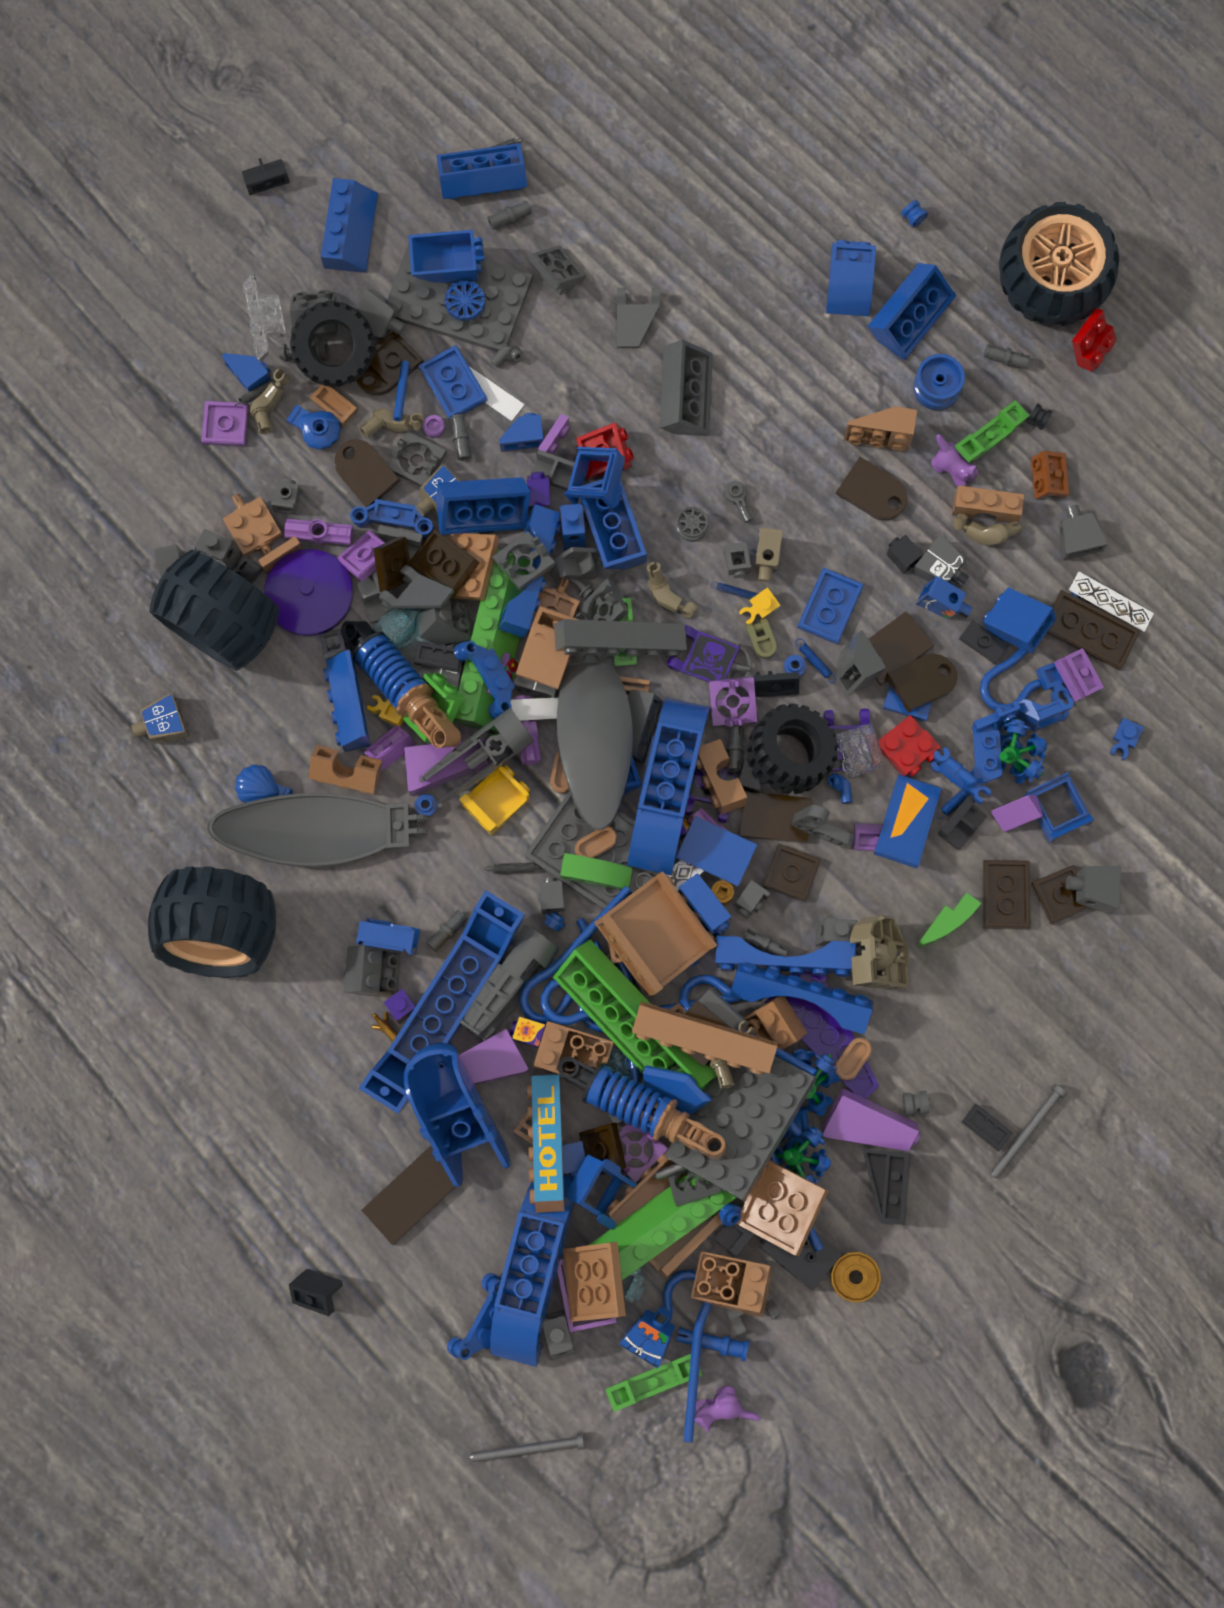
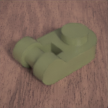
M761 619L759 623L754 625L752 623L745 625L746 633L756 655L761 659L773 657L777 645L767 619ZM757 632H764L763 636L757 637Z

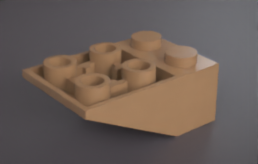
M895 406L848 421L844 441H848L853 445H860L861 443L870 444L874 448L889 447L894 451L909 450L914 435L917 410Z
M540 606L533 621L516 675L559 689L572 655H565L564 651H556L554 624L563 619H579Z
M777 996L743 1017L744 1021L749 1022L745 1029L749 1030L750 1027H754L755 1035L777 1042L778 1048L782 1050L796 1043L807 1034V1031L785 996Z
M547 1021L533 1067L561 1076L558 1071L559 1062L565 1057H573L596 1070L602 1062L608 1063L614 1042ZM568 1065L564 1073L567 1075L574 1073L576 1066Z
M701 1251L691 1299L744 1314L764 1317L773 1270L769 1265Z

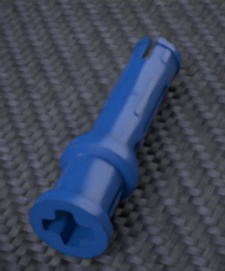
M679 1327L678 1333L688 1337L677 1336L676 1342L692 1345L693 1331ZM703 1333L701 1347L719 1351L723 1357L730 1355L741 1358L745 1362L750 1340L744 1342L731 1339L729 1335L721 1338Z

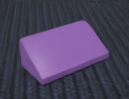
M394 726L368 747L364 753L368 757L383 760L382 772L405 754L404 747L414 746L415 742L401 726Z
M1036 795L1025 796L991 811L1004 832L1043 817Z
M855 823L853 849L875 851L883 824Z

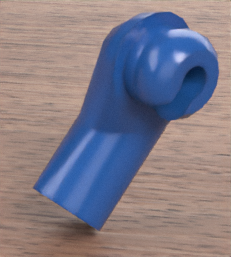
M831 774L828 777V784L840 792L841 803H852L851 783L839 774Z

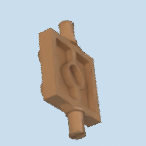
M235 494L236 497L232 496L231 499L234 501L237 509L223 518L226 526L243 555L248 556L256 551H262L264 556L271 552L269 545L283 535L261 496L245 504L240 494Z
M561 579L557 589L544 587L543 591L539 592L538 599H541L539 607L541 606L573 618L580 605V601L569 597L565 593L570 583L567 579L566 581ZM534 611V614H533V618H534V619H535L536 614H537V612H535V611Z

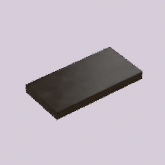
M1060 590L1052 605L1057 619L1047 633L1079 650L1083 648L1086 654L1119 671L1122 670L1140 630Z
M432 1146L427 1148L361 1210L392 1245L402 1238L455 1188L441 1162H436L432 1155Z

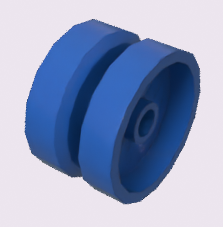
M935 354L927 357L921 362L914 380L913 392L917 401L930 410L950 408L957 401L964 385L965 373L962 365L955 358L947 354Z

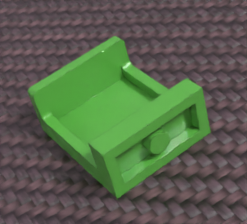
M434 672V674L425 673L423 678L433 689L431 698L435 699L438 707L453 723L464 697L457 691V687L446 680L443 674ZM409 717L403 718L424 742L431 743L425 734L419 730L418 726L411 722Z

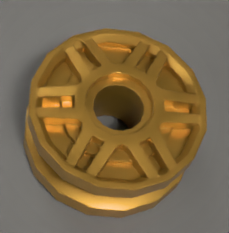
M850 1252L840 1256L832 1266L830 1279L835 1293L842 1299L850 1302H864L872 1298L878 1291L881 1275L877 1263L869 1255L860 1252ZM853 1270L859 1271L862 1275V1279L858 1284H853L849 1280V1274Z

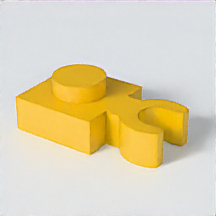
M767 587L750 599L752 607H744L739 613L741 615L745 611L750 612L751 618L746 621L747 624H750L755 620L758 613L764 618L778 608L780 604Z
M373 695V700L378 702L375 707L368 705V710L373 714L380 713L379 718L400 727L404 717L397 714L396 709L388 699L386 702H383L380 696Z

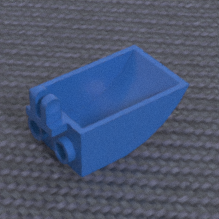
M473 230L408 235L412 276L437 283H458L459 281L467 280L469 282L478 281L477 273H482L481 261H484L483 239L480 237L474 238Z
M838 240L837 243L832 244L826 314L869 317L876 246L871 245L870 242Z

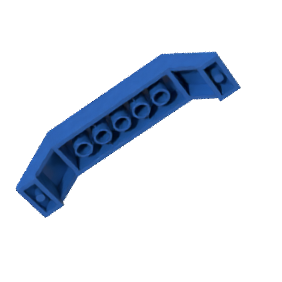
M485 890L474 907L472 915L452 951L388 1051L369 1071L358 1089L398 1114L409 1103L404 1085V1070L407 1063L419 1050L430 1044L452 1043L462 1027L460 1021L464 1019L468 1009L498 964H502L525 917L524 913Z

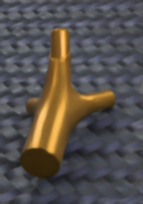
M388 1012L383 1013V1020L374 1013L372 1016L379 1025H372V1029L384 1032L393 1042L398 1034L389 1023Z

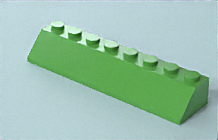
M510 553L507 562L509 566H513L516 558ZM521 558L518 561V565L520 567H527L531 561ZM494 562L485 600L480 601L471 641L488 650L493 648L501 661L504 653H509L516 658L521 638L498 629L503 610L508 602L517 597L524 589L519 591ZM519 570L518 572H516V574L519 575L529 574L527 571ZM470 659L465 662L458 690L464 699L453 722L454 724L481 729L494 720L488 712V708L494 702V698L487 692L488 687ZM495 726L487 730L495 733L498 732Z
M591 939L576 948L553 976L561 987L642 1073L647 1065L690 1074L695 1079V1084L702 1091L717 1076L707 1063L705 1066H702L689 1054L683 1052L679 1046L666 1047L660 1045L659 1040L650 1038L648 1041L636 1037V1033H633L632 1029L641 1001L648 1004L651 1003Z
M687 1174L677 1181V1184L684 1182L689 1175ZM695 1179L690 1181L692 1186L696 1185ZM668 1187L618 1223L614 1229L608 1230L589 1245L618 1242L621 1277L624 1280L736 1197L721 1189L722 1192L677 1207L671 1187Z

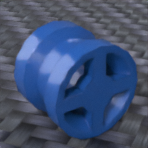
M914 200L902 210L901 215L903 218H907L909 225L914 228L926 219L928 212L925 209H921L920 203Z

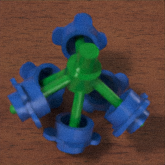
M1013 719L1004 725L1007 728V735L1000 734L1001 753L999 757L1002 762V771L1005 770L1006 763H1012L1010 773L1015 776L1016 783L1022 784L1029 777V782H1031L1034 777L1038 779L1044 775L1045 767L1041 765L1044 762L1043 758L1046 757L1047 743L1044 738H1040L1036 733L1031 734V739L1027 740L1026 747L1023 748L1019 737H1025V732L1030 730V727L1026 726L1025 722L1020 719ZM1028 752L1033 757L1039 755L1042 760L1039 762L1034 759L1030 764L1028 759H1021V754Z
M798 1049L793 1052V1056L810 1066L812 1064L811 1058L817 1057L814 1061V1064L817 1066L815 1068L817 1069L815 1075L817 1080L806 1097L808 1099L806 1108L808 1112L813 1111L818 1116H822L826 1113L828 1106L833 1103V1099L830 1096L826 1097L822 1092H816L817 1085L828 1088L831 1083L839 1082L840 1077L835 1073V1070L838 1068L833 1065L835 1060L831 1058L830 1054L823 1053L820 1056L813 1051L807 1052L805 1049Z
M804 1126L805 1132L802 1136L797 1137L790 1132L788 1134V1143L784 1146L785 1152L783 1153L782 1149L777 1147L775 1154L780 1163L785 1159L786 1163L789 1164L784 1166L785 1168L813 1183H817L820 1179L815 1180L812 1173L805 1176L804 1168L800 1165L803 1162L809 1163V1168L816 1172V1176L822 1177L824 1171L829 1169L831 1160L827 1157L825 1149H820L819 1153H813L810 1158L804 1157L807 1154L806 1147L808 1145L816 1148L819 1143L825 1144L820 1129L814 1126L812 1128Z

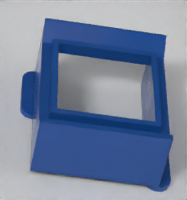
M577 447L578 452L568 490L563 494L572 504H578L579 498L602 499L609 507H617L622 493L619 481L625 458L616 448ZM590 461L608 462L601 488L580 487L583 485Z
M1069 772L1027 791L1023 796H1038L1061 784L1064 785L1079 816L1056 827H1053L1038 799L1043 817L1038 818L1037 821L1049 844L1054 842L1056 838L1083 825H1090L1094 820L1072 782Z
M367 918V920L360 921L356 944L403 952L407 951L412 956L416 955L420 929L391 924L390 921Z
M587 1155L564 1197L595 1215L599 1223L612 1230L616 1226V1221L605 1215L607 1208L610 1206L622 1182L633 1188L637 1184L620 1173L621 1168L612 1161L605 1159L602 1162ZM601 1171L611 1176L612 1180L595 1209L587 1204L585 1200Z

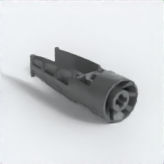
M511 708L467 738L423 776L419 777V781L423 783L478 742L481 744V747L464 758L469 768L472 770L490 757L492 759L491 762L437 801L438 807H442V804L483 780L534 742L532 736ZM495 726L499 732L488 735L483 744L479 736ZM493 739L501 741L499 743L500 748L497 750L494 747L489 748L491 746L490 741ZM509 745L513 751L496 762L492 755L498 756L502 754L506 746Z
M524 925L511 943L514 949L502 965L498 964L468 1009L464 1019L460 1021L467 1028V1031L482 1041L487 1040L519 1003L520 991L525 982L532 978L540 967L546 969L559 951L551 941L527 925Z

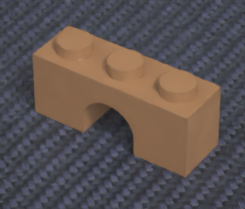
M958 485L954 494L952 515L957 516L958 513H963L970 518H974L976 514L986 513L996 516L995 521L1019 522L1022 516L1024 494Z
M718 739L700 747L696 769H700L703 775L701 777L705 789H709L712 795L710 796L714 809L718 808L720 815L746 806L747 795L739 778L726 781L717 775V772L728 767L729 756L721 739Z
M321 745L316 746L310 759L308 779L337 785L341 788L358 790L362 793H375L380 783L383 760L360 755L355 767L349 768L340 763L338 749Z

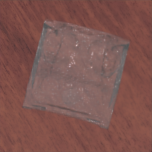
M871 723L835 735L838 741V750L842 752L844 757L842 766L844 771L848 773L849 778L885 766L881 747Z

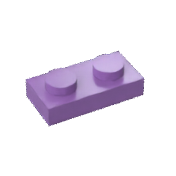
M563 414L559 416L538 450L553 455L556 453L559 446L558 442L561 438H565L570 431L569 418Z

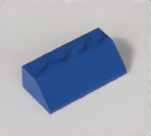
M520 143L436 155L443 199H457L461 196H478L482 193H499L503 190H520L527 187L525 164Z
M333 178L321 251V260L325 269L362 273L367 271L378 192L355 180Z
M918 263L867 327L879 343L900 358L906 359L953 301L956 294L936 265Z
M524 478L439 482L437 485L436 506L440 534L525 529L530 490Z
M621 478L619 485L622 487L619 504L615 508L609 507L602 499L580 498L604 569H628L647 563V553ZM604 479L580 487L601 488Z
M345 650L327 660V668L323 669L325 681H330L331 689L327 690L329 702L334 703L335 711H331L333 724H338L339 732L335 733L337 745H341L344 752L371 746L356 665L350 650Z

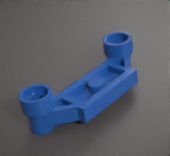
M375 499V502L366 508L357 506L350 513L352 522L358 528H364L367 524L373 522L413 529L417 533L422 534L424 539L434 529L432 521L420 515L414 505Z
M473 641L458 644L454 649L456 658L460 661L472 660L494 698V702L488 708L489 715L495 719L507 709H512L510 703L511 693L515 686L494 649L488 650L476 645Z
M488 1273L482 1279L481 1285L488 1292V1297L466 1338L453 1337L447 1344L449 1354L455 1358L467 1360L472 1354L483 1348L488 1350L490 1347L494 1304L501 1278L494 1273Z

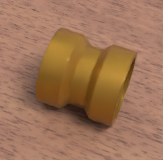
M722 880L713 885L711 891L723 906L731 903L734 895L733 886L729 882Z

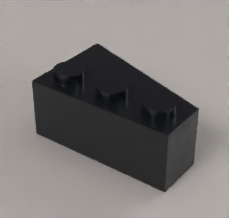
M862 1149L880 1223L905 1226L910 1153Z

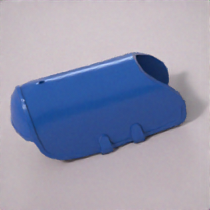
M435 1043L419 1050L410 1059L404 1070L405 1090L421 1126L420 1133L424 1140L428 1139L433 1148L432 1155L436 1162H441L452 1184L455 1187H460L463 1182L461 1152L486 1142H490L505 1169L511 1166V1159L506 1143L460 1059L455 1046L446 1043Z

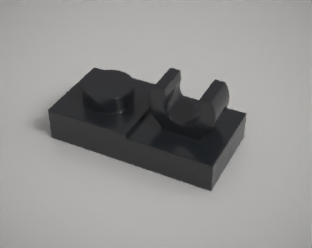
M768 671V675H760V672H756V676H754L755 697L799 695V672L773 674L772 671Z

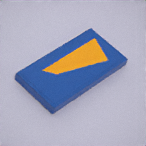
M898 774L874 855L917 869L942 788Z

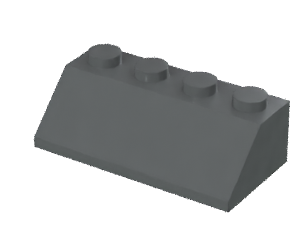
M683 339L664 346L660 428L678 435L706 436L709 435L712 353Z

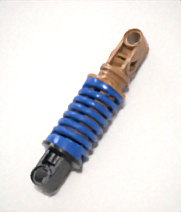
M345 621L341 627V634L354 649L353 661L365 671L366 675L370 677L371 681L375 683L376 687L390 701L397 714L402 717H409L411 722L418 726L419 730L425 734L434 747L449 748L458 746L461 741L460 731L438 707L435 699L431 698L433 694L432 687L421 679V676L416 673V670L411 667V664L406 661V658L392 644L389 636L384 632L376 633L366 621Z
M565 1057L559 1062L558 1071L566 1082L584 1090L582 1102L585 1104L589 1103L598 1109L601 1108L603 1112H609V1115L616 1116L618 1120H624L628 1125L632 1124L633 1128H641V1131L645 1134L650 1132V1136L655 1141L665 1136L673 1144L678 1140L688 1148L699 1151L712 1159H720L725 1155L726 1144L723 1137L709 1130L704 1125L689 1119V1113L678 1111L676 1109L677 1100H672L666 1096L661 1098L660 1093H653L651 1088L645 1089L643 1084L637 1085L636 1080L632 1079L629 1081V1077L626 1075L621 1077L619 1071L613 1074L612 1068L604 1062L596 1070L573 1057ZM568 1065L576 1066L574 1073L570 1075L564 1073ZM713 1141H718L721 1143V1148L716 1152H712L708 1149L709 1144Z

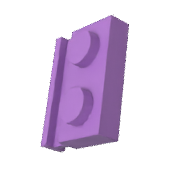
M1083 648L1054 662L1075 702L1104 688Z

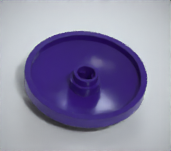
M304 549L284 556L272 567L265 581L264 594L278 605L279 615L277 624L281 628L299 636H317L331 631L345 619L353 601V585L347 569L336 557L321 550Z

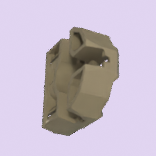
M877 915L856 922L852 927L850 943L865 946V950L862 951L861 956L851 957L853 985L885 990L908 988V943L903 939L900 927L895 923V919L891 916ZM882 970L883 976H877V971Z

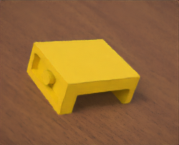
M507 765L504 767L500 766L468 795L465 793L459 799L460 804L491 836L530 800V794L528 793L530 789L524 782L520 781L518 783L513 778L515 774Z

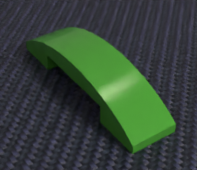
M1015 400L974 434H969L957 443L954 448L970 463L998 445L1023 424L1030 415Z
M691 1354L663 1364L658 1369L653 1368L606 1388L605 1390L613 1411L616 1412L643 1399L688 1382ZM699 1367V1377H700V1376H702V1372H701L700 1367Z

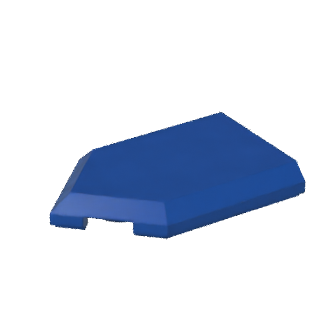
M647 1065L644 1068L643 1084L645 1089L651 1088L653 1093H660L661 1098L666 1096L672 1100H677L676 1109L682 1113L685 1111L691 1116L712 1100L706 1092L703 1093L695 1084L696 1081L690 1074Z

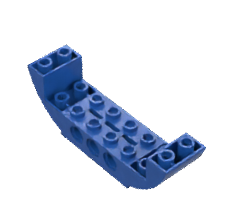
M666 697L657 725L641 792L627 866L657 873L663 871L664 874L672 876L678 842L710 706Z
M563 1175L565 1196L574 1178ZM531 1182L520 1212H518L494 1304L490 1350L494 1356L537 1367L543 1343H539L574 1202L564 1197L563 1212L536 1213L535 1204H530V1189H534V1182Z

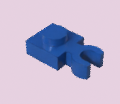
M1054 663L1036 670L1044 690L1051 689L1052 702L1060 699L1058 693L1062 694L1064 700L1070 697V692L1067 688L1063 687L1064 681Z
M1123 718L1113 737V740L1117 741L1118 744L1111 748L1110 755L1113 756L1116 750H1121L1123 753L1121 760L1124 761L1129 754L1127 747L1135 748L1144 727Z

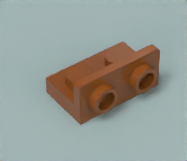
M1044 450L1031 458L1035 499H1041L1045 496L1065 498L1070 495L1066 453Z

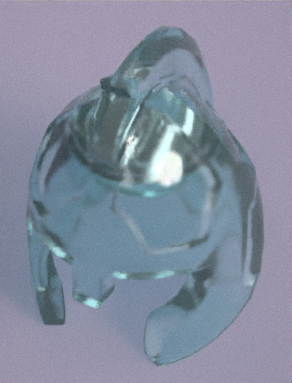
M420 608L391 609L376 623L373 630L377 632L382 627L383 632L390 638L392 644L396 648H403L415 633L416 618Z

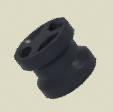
M1037 403L1027 423H1034L1038 426V429L1043 430L1053 411L1045 410L1042 408V405Z

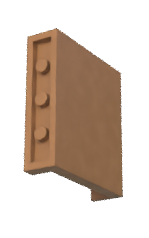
M663 871L594 922L648 997L657 994L667 983L709 950L717 946L713 935L703 927L700 917L695 912H692L687 905L686 898L681 893H678L673 886L672 879L665 875Z
M666 1152L657 1159L659 1165L654 1170L649 1167L640 1176L643 1180L635 1188L629 1186L623 1192L626 1197L621 1202L616 1199L607 1208L609 1211L607 1216L616 1221V1225L670 1187L668 1177L661 1180H655L653 1177L658 1170L675 1164L664 1156ZM685 1173V1174L680 1175L679 1178H678V1180H680L682 1177H684V1176L687 1175L688 1173ZM720 1210L648 1261L663 1279H666L721 1224Z

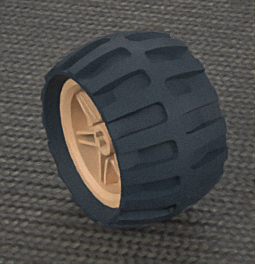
M1056 202L1051 206H1040L1019 220L1004 242L999 261L1000 282L1005 295H1008V301L1015 310H1019L1024 314V318L1030 321L1040 322L1044 326L1074 324L1078 320L1090 316L1095 308H1099L1109 297L1118 276L1119 249L1115 243L1113 231L1109 225H1105L1103 218L1098 213L1085 209V206L1081 204L1072 205L1066 204V202ZM1068 280L1072 282L1069 286L1064 284Z
M192 549L179 557L165 571L154 591L149 612L182 639L216 661L237 671L256 658L267 645L278 620L279 607L271 598L245 580V578L212 557Z
M189 866L183 869H175L169 875L167 874L154 895L148 917V937L154 957L169 967L205 977L241 978L247 977L249 974H255L266 960L276 932L275 902L271 890H268L264 883L253 879L249 875H243L233 870L208 866Z

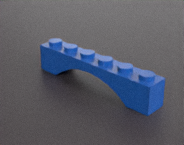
M535 504L529 513L525 533L529 532L533 538L538 537L540 544H544L549 555V553H553L556 541L553 540L554 534H558L561 522L558 521L560 513ZM540 556L533 560V567L535 569L540 566ZM544 574L529 584L517 597L508 602L503 610L499 630L523 638L531 630L534 621V611L537 612L541 599H538L539 592L543 591L546 580L543 579Z
M717 936L715 963L717 968H721V971L725 972L735 971L739 962L743 964L748 962L755 964L757 968L764 970L774 969L779 973L781 971H790V974L803 975L804 972H813L815 976H826L827 973H836L838 977H850V974H852L851 957L856 956L857 946L849 941H831L823 948L812 953L783 957L759 951L741 937Z
M739 962L730 996L750 1002L773 996L801 998L815 1003L826 1010L842 1028L865 1034L873 1010V1000L864 995L855 996L848 994L840 988H827L819 982H806L798 976H785L774 969L764 970L748 962L744 964Z

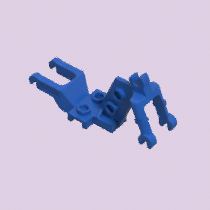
M1068 697L1067 705L1062 699L1042 706L1031 700L1024 699L1020 702H1017V700L1012 702V705L1005 709L997 708L995 713L978 719L973 723L975 767L971 772L966 770L963 764H959L950 756L949 749L946 747L943 748V756L938 751L934 752L935 761L931 762V769L935 773H942L950 780L951 784L954 783L963 792L970 793L974 800L981 805L984 800L979 797L978 793L984 792L988 797L991 794V790L982 785L1002 776V762L999 757L1001 743L998 730H1007L1004 725L1013 719L1024 721L1025 725L1029 726L1033 732L1057 722L1065 721L1074 705V701L1071 697Z

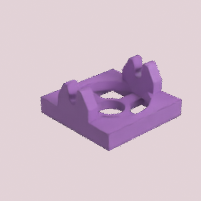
M754 677L709 681L712 726L725 725L731 727L757 722ZM735 686L744 688L749 696L740 697L736 693ZM728 687L729 693L724 698L717 699L720 690ZM730 695L738 696L739 704L736 707H729L726 700ZM750 703L746 713L738 717L737 709L741 704ZM717 706H726L730 710L731 718L722 715Z
M627 1124L619 1132L620 1140L626 1146L625 1163L627 1164L631 1159H640L644 1163L643 1166L636 1168L626 1165L627 1169L623 1170L636 1183L641 1178L640 1176L649 1167H652L668 1148L659 1140H653L650 1132L645 1134L641 1131V1128H633L632 1124ZM638 1132L644 1134V1136L639 1141H631L626 1134ZM649 1140L653 1148L650 1159L644 1154V1145ZM633 1143H638L642 1147V1152L637 1157L631 1156L628 1152L629 1146Z

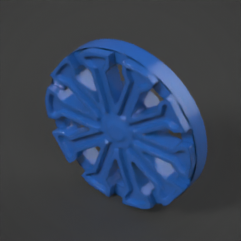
M468 280L452 284L445 294L446 310L453 318L461 321H468L478 317L485 307V295L482 288ZM468 310H471L473 313L469 315Z

